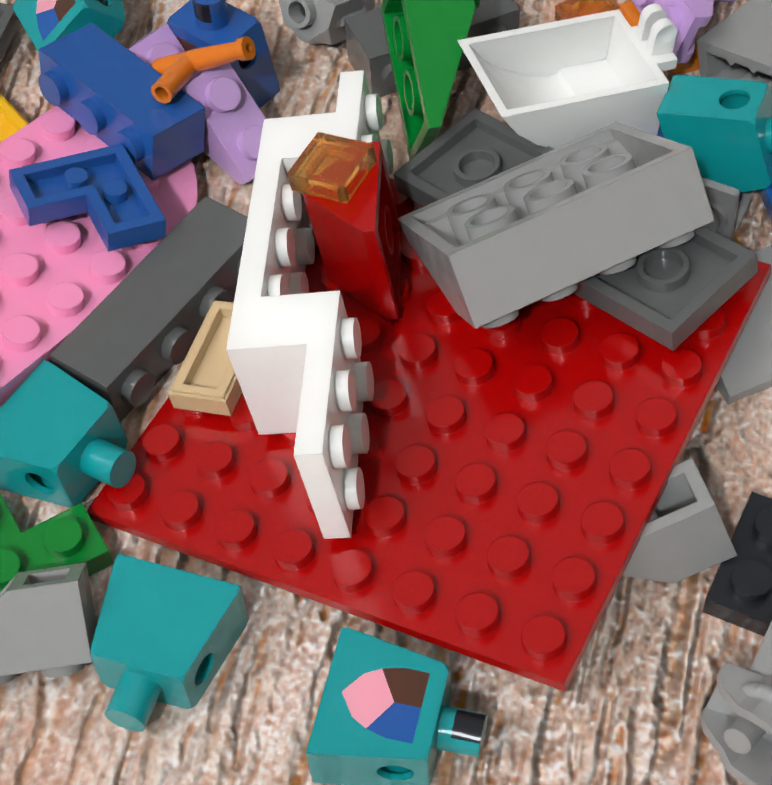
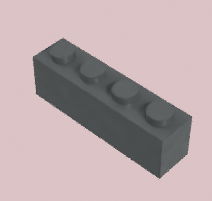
M205 196L50 354L52 363L107 400L114 408L121 423L135 407L141 406L148 400L154 386L174 365L180 364L185 360L212 303L215 300L234 301L248 217Z

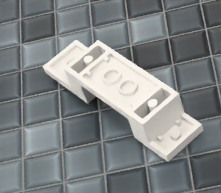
M364 70L340 72L336 112L264 119L226 347L258 434L296 433L293 456L324 539L351 538L353 511L363 509L365 486L362 470L358 467V455L367 454L369 451V425L366 414L362 412L363 402L373 400L374 378L371 363L369 361L361 362L360 360L362 341L359 321L357 317L348 318L341 292L309 293L305 268L306 265L314 263L315 246H318L302 193L369 142H381L388 174L393 173L391 142L389 139H381L379 130H382L383 127L380 96L378 93L370 94Z

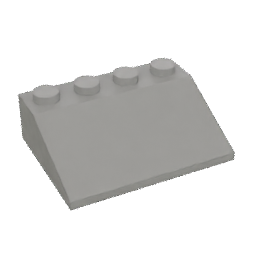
M618 122L397 218L402 232L455 312L475 329L481 326L483 328H495L505 325L518 316V309L538 300L555 301L562 299L577 290L578 282L598 273L610 275L624 271L636 263V256L655 247L671 248L686 243L694 237L695 229L715 221L692 147Z

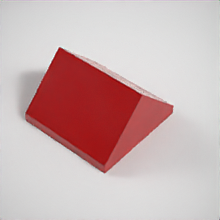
M369 142L310 186L302 195L329 282L385 320L398 319L402 230L397 220L399 218L381 142Z

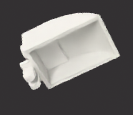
M657 3L646 6L640 14L638 26L633 27L629 25L621 11L616 9L457 40L498 112L507 124L518 135L536 145L550 146L553 149L615 122L657 135L660 123L656 113L669 87V81L662 71L676 69L678 61L673 53L677 28L667 18V14L661 5Z

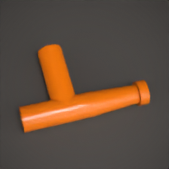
M245 36L238 38L235 42L205 46L154 59L152 68L162 76L152 85V96L158 102L167 104L195 73L238 60L248 61L254 59L256 48L253 40Z

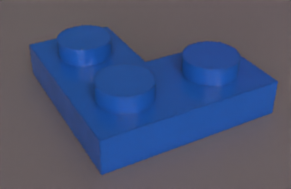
M122 143L9 170L10 188L29 226L88 212L108 252L166 237V219Z

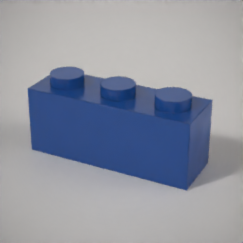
M93 23L39 49L40 76L38 82L45 99L50 104L61 108L79 122L87 133L95 135L108 146L122 143L136 168L152 181L204 152L206 107L182 89L169 103L163 104L158 102L152 96L151 87L162 75Z

